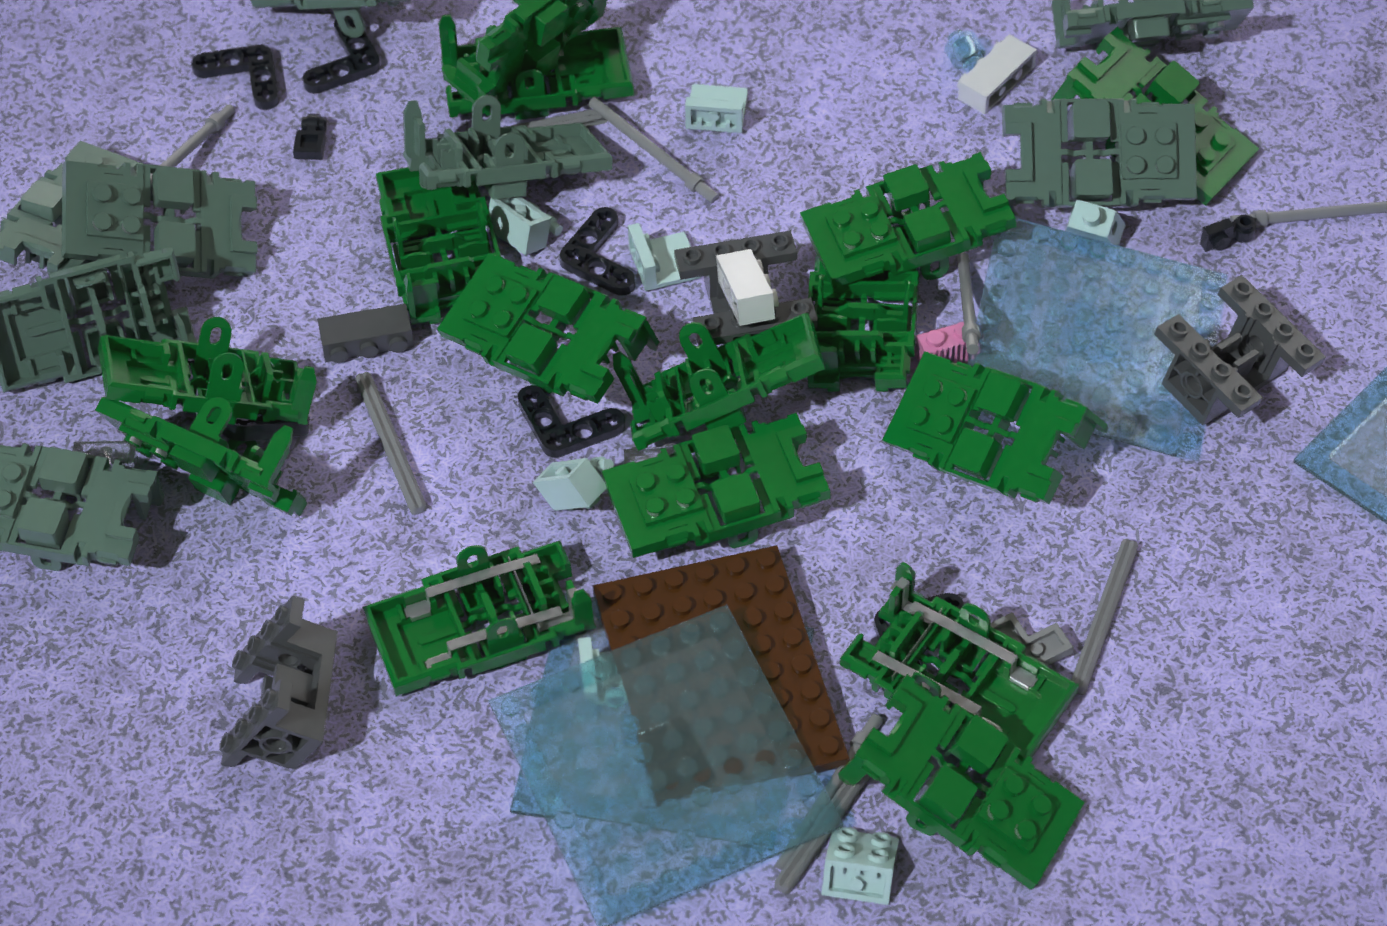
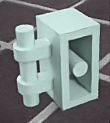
M522 197L490 198L488 211L495 235L524 255L546 248L550 232L555 236H559L563 231V227L557 223L555 217L545 214L531 201L528 202Z
M602 456L593 457L591 460L583 458L552 462L536 478L533 484L550 507L556 511H571L576 508L589 509L600 501V495L606 490V484L600 476L602 475V470L614 467V463L611 459H606Z

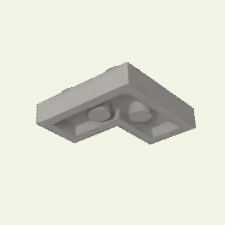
M1013 612L990 623L991 627L1025 645V654L1027 656H1032L1047 666L1073 653V646L1058 623L1030 636L1027 635Z

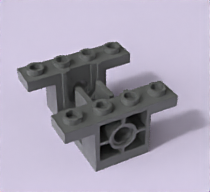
M791 230L674 250V258L680 280L704 276V283L713 314L693 317V322L704 324L716 345H724L746 334L754 336L803 313H808L814 327L818 328V319L811 297L779 303L778 307H774L775 319L739 326L718 282L716 255L751 249L756 260H761L764 274H768V265L796 261L797 249ZM695 333L699 346L702 344V340L699 334ZM731 359V360H729V362H730V364H731V366H732V368H733V363H732V359Z
M1243 275L1222 286L1218 292V296L1238 315L1228 337L1212 347L1209 344L1210 341L1207 338L1204 339L1179 314L1159 325L1154 333L1174 354V358L1161 384L1202 425H1205L1228 409L1237 418H1240L1260 405L1263 397L1257 390L1287 371L1289 366L1303 377L1322 365L1326 358Z
M293 595L284 605H280L275 615L269 621L266 620L263 623L261 630L256 635H252L247 645L242 650H238L233 658L232 668L235 669L233 682L247 684L258 672L268 675L263 679L261 700L258 704L254 703L248 714H244L242 718H239L235 727L229 733L226 732L221 739L219 750L223 752L221 765L235 767L246 755L288 769H297L323 743L338 631L302 619L305 599Z

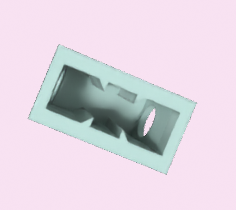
M1076 200L1063 236L1117 251L1126 224L1118 212L1113 209Z

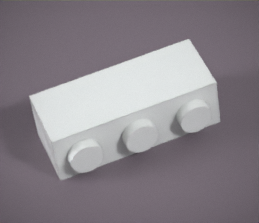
M1009 34L1002 42H997L985 58H980L968 74L965 73L961 76L957 84L958 100L986 114L1035 67L1037 49Z
M748 249L716 255L718 282L739 326L775 319L774 307L779 306L778 295L775 288L771 289L769 275L764 274L762 262L760 259L756 260L752 250Z

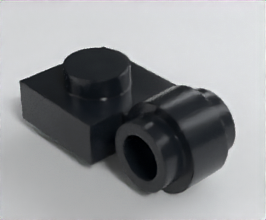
M308 114L302 117L301 130L296 131L293 147L294 159L323 160L327 129L326 117H321V114Z
M1244 214L1237 217L1233 222L1227 218L1204 226L1200 245L1205 252L1213 249L1218 251L1225 249L1232 242V238L1240 243L1249 242L1255 236L1256 222L1251 216Z

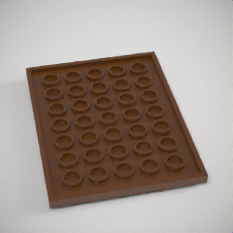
M777 545L593 585V595L657 809L844 766L849 762V756Z

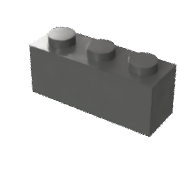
M406 303L317 318L325 363L331 361L342 363L349 358L360 356L371 358L378 353L389 351L400 353L407 348L414 347Z

